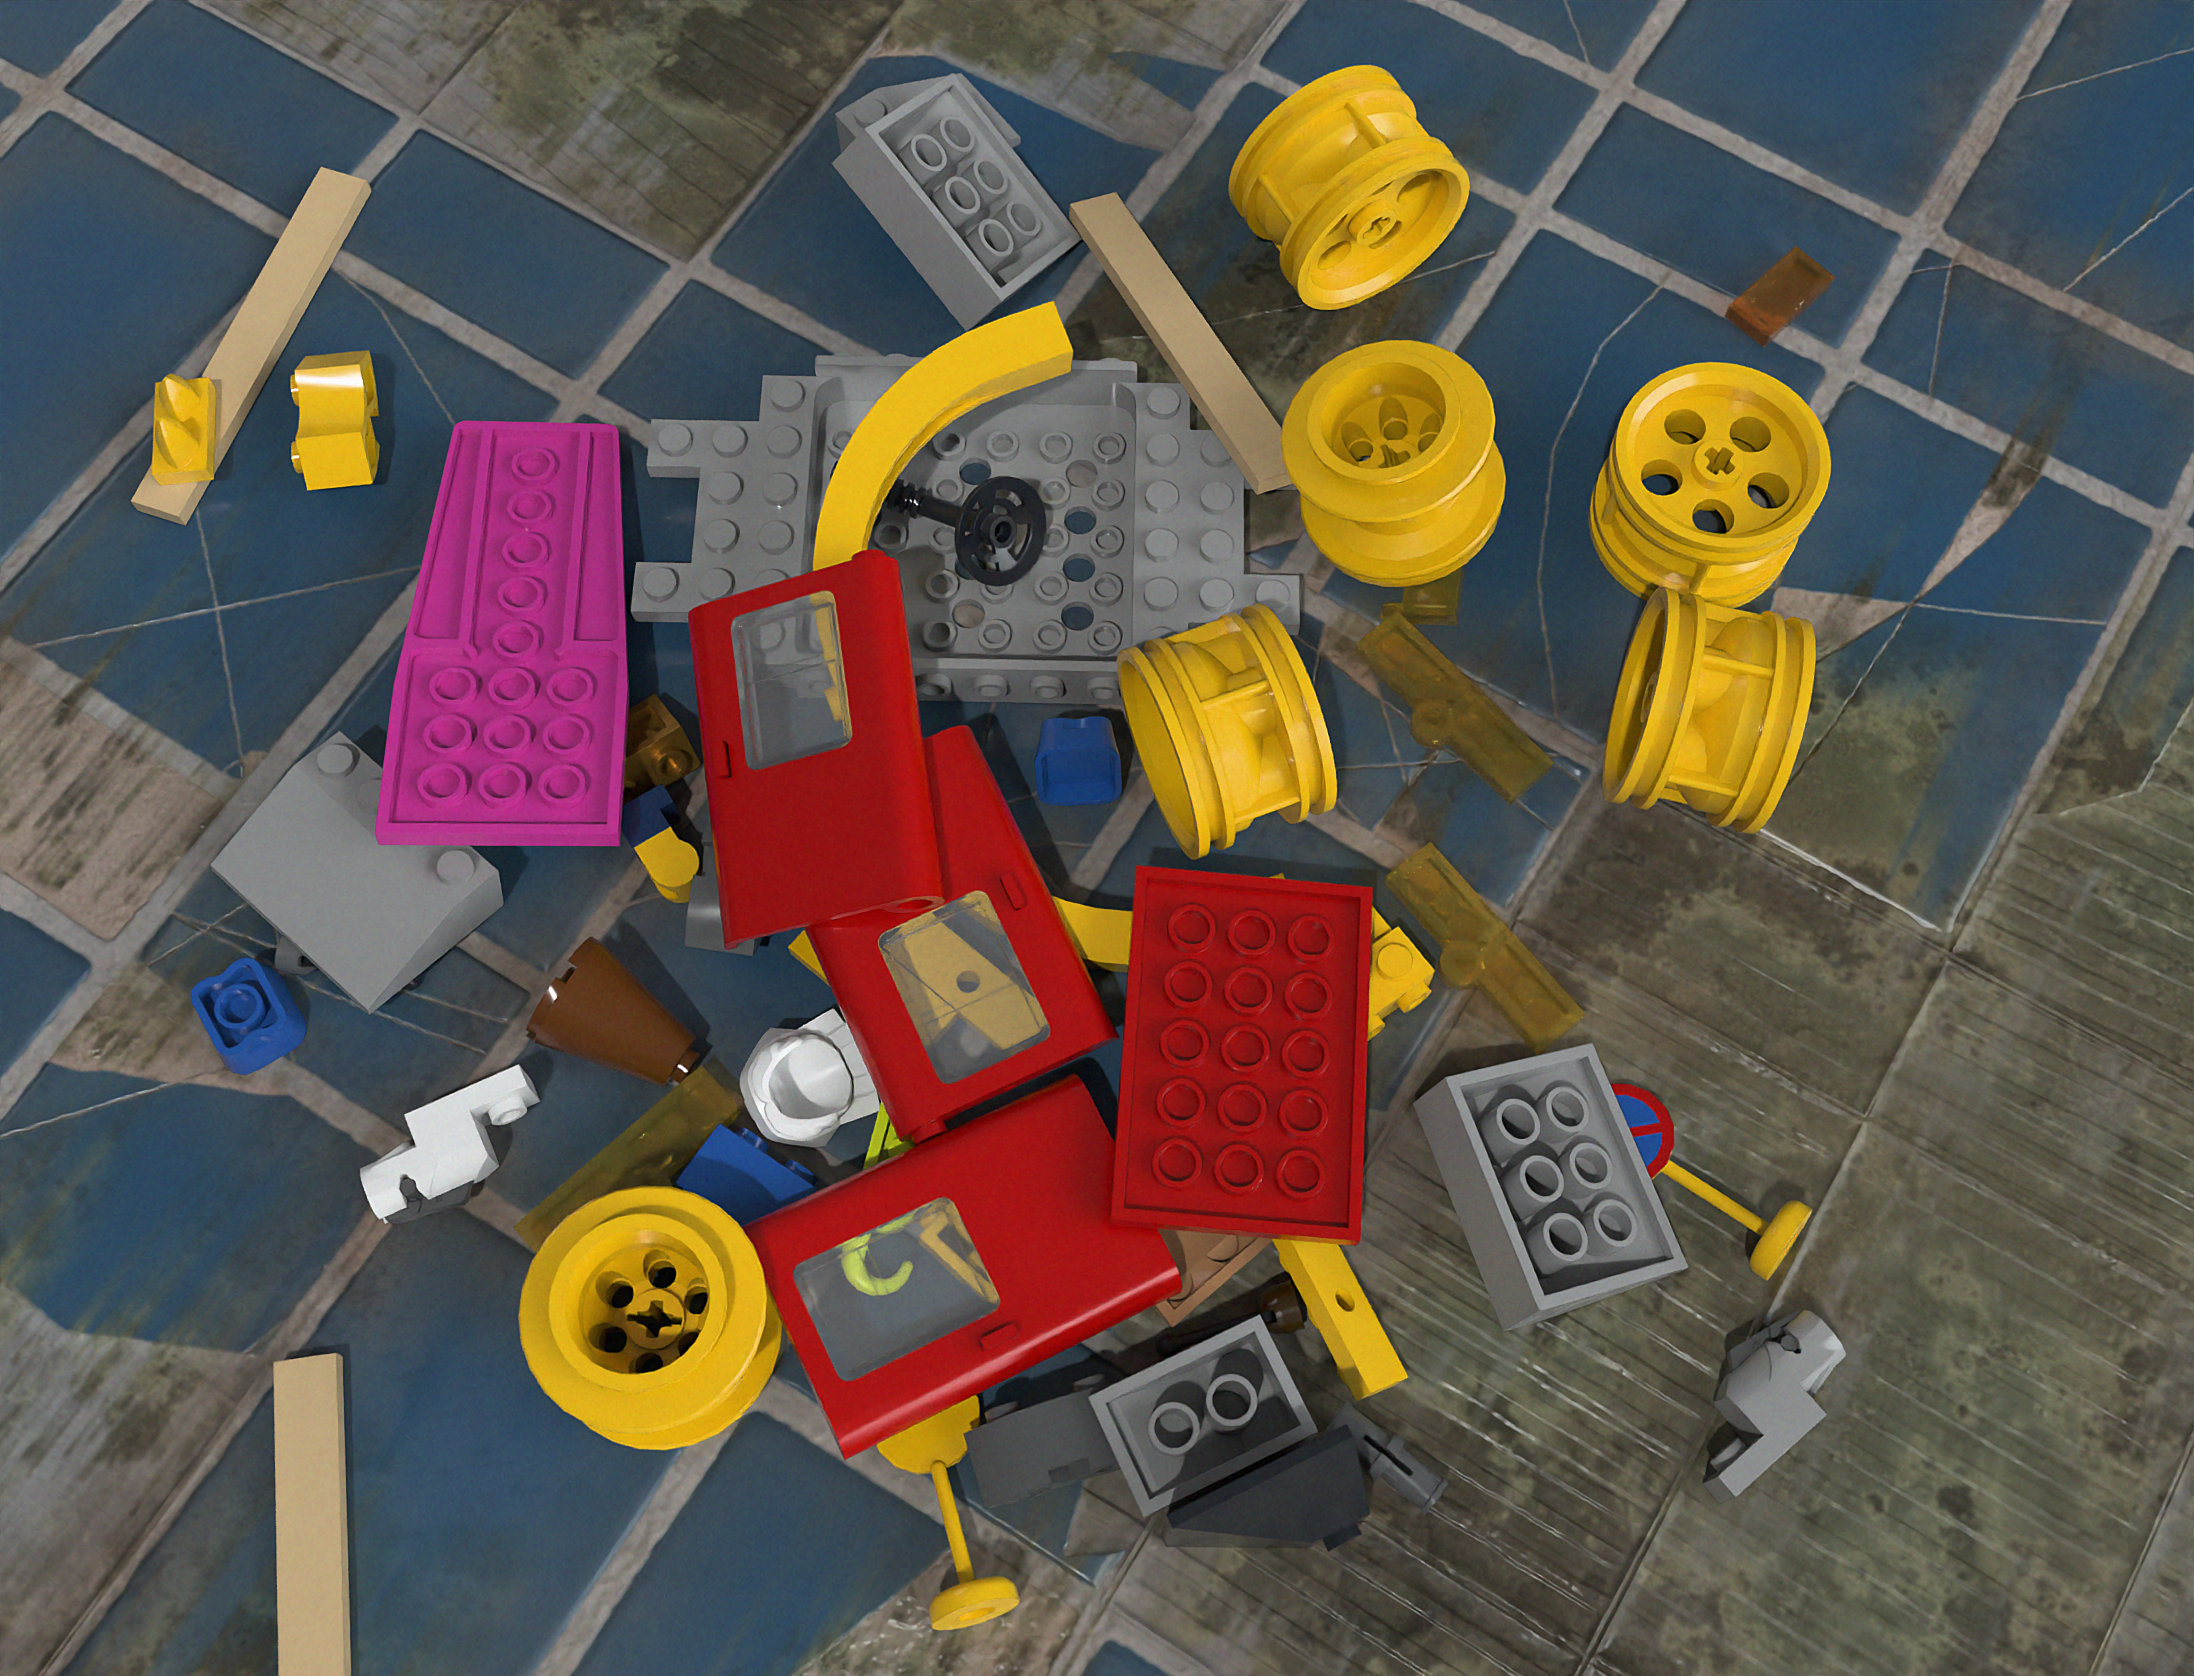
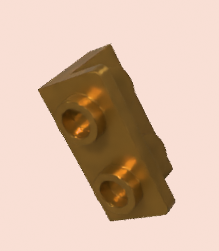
M656 694L629 709L623 805L660 784H663L665 788L700 766V761L681 725Z

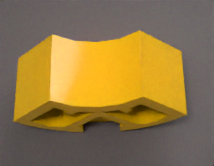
M370 351L305 356L294 370L295 374H292L290 378L292 397L295 405L299 406V428L295 441L291 444L292 462L296 472L304 474L307 490L373 484L378 468L380 445L375 440L370 418L372 416H379Z

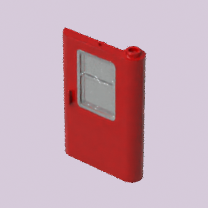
M863 550L855 553L850 561L692 608L688 612V625L724 948L726 950L738 948V943L879 908L893 913H912L942 905L945 902L898 561L886 556V553L881 550Z
M967 725L951 727L923 739L945 902L936 908L912 913H893L879 908L804 927L899 1141L913 1140L915 1146L949 1131L946 1124L955 1115L1120 1039L973 731Z
M1076 1074L1068 1075L741 1226L755 1248L764 1272L766 1290L844 1460L1182 1292V1281L1178 1269L1158 1229L1109 1224L1115 1143L1087 1088Z

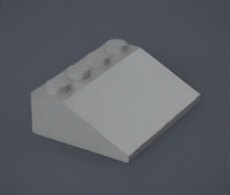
M953 73L866 127L832 163L848 186L856 193L966 332L1083 239Z
M339 731L292 766L210 866L216 875L280 934L286 936L306 958L370 1015L500 909L504 902L499 871L471 846L378 845L375 836V825L383 768Z
M1593 1043L1448 1076L1413 1103L1503 1332L1555 1317L1688 1268V1264Z

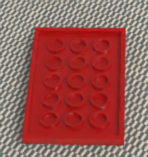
M1136 865L1109 1224L1357 1246L1360 1243L1373 887Z

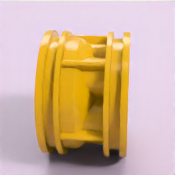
M1357 65L1339 69L1314 80L1277 106L1258 125L1240 150L1231 170L1228 190L1232 204L1244 218L1252 232L1263 239L1273 241L1280 251L1281 271L1288 282L1293 285L1301 300L1307 306L1314 309L1335 310L1358 304L1390 288L1423 263L1445 240L1459 220L1468 200L1470 181L1467 172L1457 159L1453 157L1448 147L1441 140L1429 136L1417 121L1413 102L1401 89L1394 77L1388 71L1378 66Z
M1704 362L1684 365L1660 374L1644 385L1626 406L1614 434L1609 456L1602 466L1589 502L1588 522L1591 539L1600 560L1622 586L1647 602L1654 591L1660 586L1675 589L1679 595V601L1688 593L1701 595L1705 602L1730 608H1737L1752 601L1766 591L1778 578L1794 551L1800 534L1809 524L1826 493L1831 472V456L1823 427L1807 403L1791 388L1768 374L1753 368L1723 362ZM1666 474L1677 480L1679 489L1670 495H1656L1646 489L1642 480L1653 475ZM1756 485L1763 488L1772 509L1763 508L1755 504L1749 497L1747 487ZM1699 510L1718 511L1726 524V533L1718 534L1699 530L1693 522V514Z
M1663 586L1658 587L1648 600L1638 621L1626 654L1614 697L1602 768V790L1605 800L1622 804L1630 796L1635 808L1648 810L1655 804L1658 798L1687 804L1694 810L1705 812L1707 820L1712 826L1725 828L1732 823L1734 829L1738 832L1746 834L1757 833L1771 817L1782 796L1803 736L1811 701L1816 662V640L1811 622L1794 616L1784 621L1779 613L1768 610L1761 614L1716 605L1705 602L1701 595L1693 593L1686 594L1679 601V595L1675 589Z
M1255 603L1244 607L1240 616L1234 612H1229L1219 616L1215 621L1163 639L1154 638L1148 640L1144 646V654L1135 646L1119 651L1117 656L1119 687L1137 754L1169 830L1182 851L1190 859L1196 860L1207 856L1210 851V843L1219 850L1231 847L1235 840V833L1248 829L1254 818L1270 812L1277 811L1284 820L1291 824H1296L1304 821L1308 816V812L1320 815L1334 808L1337 797L1336 770L1329 735L1318 699L1294 643L1280 620L1266 605Z

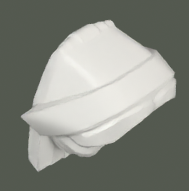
M834 1008L797 1030L770 1028L757 1043L740 1076L741 1093L751 1118L755 1121L760 1132L767 1139L775 1142L806 1147L826 1146L841 1124L879 1111L880 1107L878 1092L848 1025Z

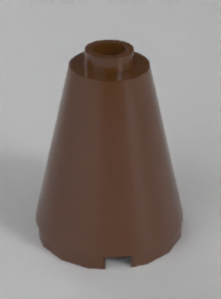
M592 936L586 939L568 959V962L575 965L577 969L570 967L561 979L555 977L536 1007L526 1028L529 1033L525 1036L538 1045L665 1088L671 1079L681 1084L700 1056L698 1052L692 1049L697 1037L603 943Z

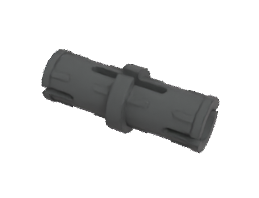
M1347 1401L1326 1428L1324 1434H1328L1347 1424L1354 1437L1358 1459L1369 1468L1366 1474L1374 1481L1381 1477L1417 1506L1420 1512L1425 1515L1443 1493L1449 1482L1439 1477L1403 1447L1406 1441L1399 1435L1395 1434L1391 1438L1352 1406L1353 1404Z

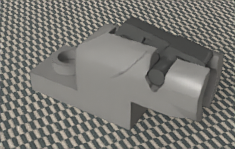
M1803 1310L1801 1313L1795 1311L1727 1352L1730 1373L1724 1378L1714 1404L1747 1444L1745 1445L1737 1437L1710 1460V1463L1717 1471L1703 1485L1720 1504L1737 1497L1827 1415L1812 1397L1822 1386L1834 1367L1846 1357V1352L1835 1333L1822 1319L1811 1311Z

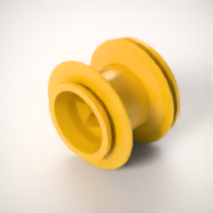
M1385 340L1361 345L1336 356L1317 369L1302 384L1292 398L1282 424L1280 437L1282 460L1290 480L1300 492L1301 518L1310 539L1328 561L1344 574L1361 582L1382 587H1409L1429 583L1451 574L1468 563L1484 547L1494 532L1504 501L1506 476L1502 456L1493 440L1495 415L1492 398L1484 380L1469 363L1455 353L1431 343L1414 340ZM1363 456H1370L1367 460L1359 462Z
M641 1185L615 1190L590 1200L565 1217L546 1237L531 1261L522 1286L518 1314L521 1345L529 1369L543 1391L565 1412L581 1420L591 1430L612 1442L636 1449H675L694 1445L719 1434L738 1420L760 1396L773 1373L781 1347L782 1323L766 1290L764 1272L755 1248L745 1232L718 1205L696 1193L670 1186ZM665 1267L675 1268L676 1278L669 1287L659 1289L654 1286V1277L659 1270ZM619 1288H633L634 1296L629 1305L624 1308H614L612 1306V1297ZM706 1292L708 1300L705 1309L701 1314H692L689 1309L690 1301L698 1293ZM664 1312L675 1324H672L671 1327H662L657 1338L643 1325L659 1322L661 1314ZM616 1332H625L627 1343L624 1349L619 1353H607L605 1351V1343L608 1337ZM691 1342H694V1344L683 1355V1349L686 1347V1345ZM650 1358L663 1361V1366L660 1369L641 1373L642 1365Z

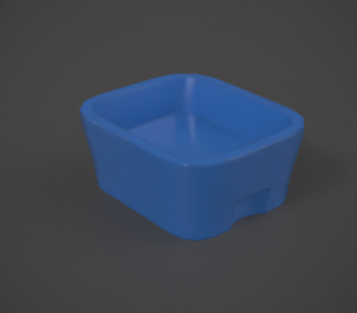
M1099 716L1085 717L1077 720L1052 718L1042 723L1040 740L1034 759L1037 795L1042 802L1052 806L1099 805L1111 803L1120 797L1122 792L1121 757L1115 741L1113 726L1109 719Z
M249 957L242 958L230 964L222 974L207 977L192 988L190 994L191 1002L223 1064L234 1074L248 1075L258 1071L294 1050L304 1040L307 1032L305 1019L281 975L271 965L261 963Z

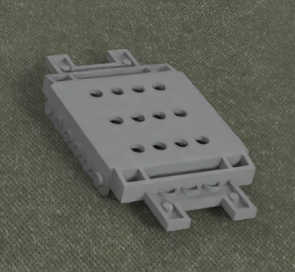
M836 353L832 356L818 355L815 357L816 376L763 375L759 421L651 419L646 464L650 477L699 478L691 563L636 562L631 614L634 621L688 623V612L696 606L812 572L817 524L835 462L839 461L856 428L878 399L906 371L925 357H908L903 354H890L885 357L855 356L850 353ZM1104 358L1099 361L1072 360L1069 373L983 403L954 420L931 438L914 455L897 477V479L904 480V486H907L908 483H913L916 486V491L920 487L926 488L927 495L962 507L968 495L978 486L967 484L960 477L962 469L972 463H980L988 467L991 472L989 479L996 476H1011L1031 485L1038 493L1045 509L1046 536L1036 563L1021 579L1006 586L994 587L979 583L976 580H967L960 577L955 571L956 565L959 562L954 541L955 528L921 515L913 519L910 517V511L903 515L898 513L897 506L894 510L887 509V502H883L879 512L882 518L880 523L872 528L867 550L876 549L884 551L886 556L896 559L899 563L918 701L1123 705L1117 674V656L1122 649L1135 646L1144 654V646L1148 640L1154 638L1163 639L1215 621L1219 616L1229 612H1234L1240 616L1244 607L1255 603H1262L1270 608L1289 635H1298L1299 575L1244 574V489H1252V487L1213 430H1190V396L1182 384L1137 383V363L1133 361H1122L1116 358ZM1078 465H1086L1096 472L1097 478L1093 484L1087 487H1076L1069 483L1066 475L1071 468ZM1290 484L1274 490H1297L1294 484ZM1002 489L996 491V496L1007 498L1016 506L1022 504L1020 499L1012 492ZM978 502L973 507V509H979ZM994 505L993 512L1002 515L1007 514V511L1002 506ZM1074 512H1087L1094 517L1096 525L1088 533L1075 534L1065 526L1066 518ZM1027 524L1017 525L1016 538L1008 550L1013 558L1018 555L1024 544ZM979 544L982 551L992 553L990 545ZM1079 558L1085 559L1093 565L1095 572L1086 581H1072L1063 572L1064 566L1069 561ZM985 562L986 570H996L995 563ZM814 595L802 598L796 602L781 604L735 618L736 624H741L739 657L744 683L797 689L799 698L827 699L824 690L834 686L822 650ZM966 604L978 606L985 614L983 621L974 628L958 626L953 620V614L960 606ZM1071 607H1084L1092 613L1094 619L1092 624L1084 630H1071L1062 622L1064 612Z

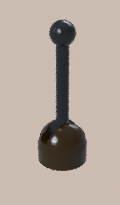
M1290 1281L1265 1290L1258 1298L1254 1312L1178 1336L1172 1333H1164L1156 1341V1350L1162 1357L1170 1358L1176 1355L1182 1347L1210 1339L1258 1315L1261 1316L1268 1332L1273 1334H1289L1305 1329Z

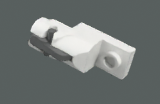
M519 1064L404 1114L415 1145L410 1146L409 1142H404L377 1161L360 1168L363 1188L378 1219L383 1218L385 1224L388 1222L390 1224H398L468 1203L473 1184L487 1178L499 1167L485 1126L491 1123L493 1125H504L513 1122L526 1114L527 1107L540 1102L532 1080Z

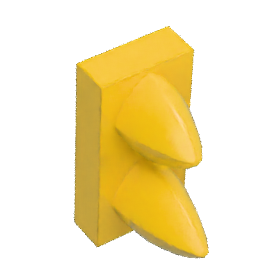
M171 373L166 375L162 382H155L152 476L160 486L214 480L216 388L209 377L184 379L179 375Z

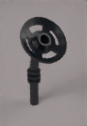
M838 460L835 462V464H834V466H833V468H832V471H831V474H830V480H831V477H832V475H833V473H834V470H835V468H836V465H837V463H838ZM996 476L982 482L968 495L962 507L927 495L926 488L920 487L916 491V486L913 483H908L907 486H904V480L898 478L884 502H887V509L894 510L897 506L898 513L905 515L907 511H910V517L913 519L921 515L955 528V549L961 566L971 578L988 586H1006L1021 579L1036 563L1044 545L1046 514L1043 503L1035 489L1019 478ZM1001 489L1008 490L1015 494L1022 504L1016 506L1011 500L996 496V491ZM978 502L979 509L973 512L972 509ZM994 505L1002 506L1007 511V514L1002 515L993 512ZM1027 524L1024 544L1018 555L1013 558L1008 550L1016 538L1017 525ZM979 544L990 545L992 553L982 551ZM974 554L975 557L982 561L995 563L996 570L980 568L974 563L971 556Z

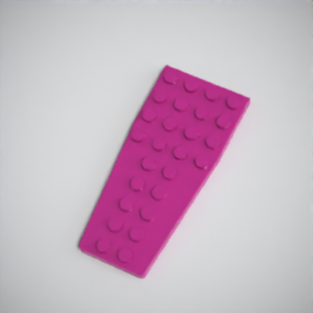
M458 422L454 426L393 686L375 825V836L378 845L620 846L629 715V674L621 451L618 429L611 424Z

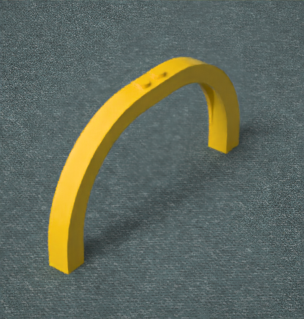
M1054 301L997 319L962 334L934 350L906 371L878 399L849 440L827 487L817 524L813 571L850 561L855 553L867 550L876 518L897 477L914 455L938 432L960 416L983 403L1071 371L1073 349ZM830 591L814 595L822 650L834 686L824 690L835 722L838 723L846 720L852 734L835 597ZM1283 872L1269 877L1285 879ZM974 891L951 901L960 910L988 930L1007 939L986 893ZM1052 896L1086 968L1127 973L1132 911L1094 908Z

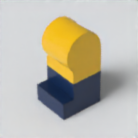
M660 784L622 806L621 832L660 894L671 902L686 903L689 902L693 875L700 876L703 872V866L696 850L689 843L679 840L671 827L682 820L674 801L664 785Z

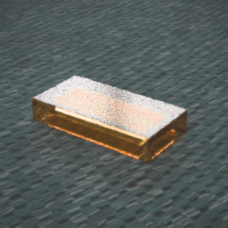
M1795 246L1729 305L1725 317L1761 346L1765 347L1831 287L1835 276Z

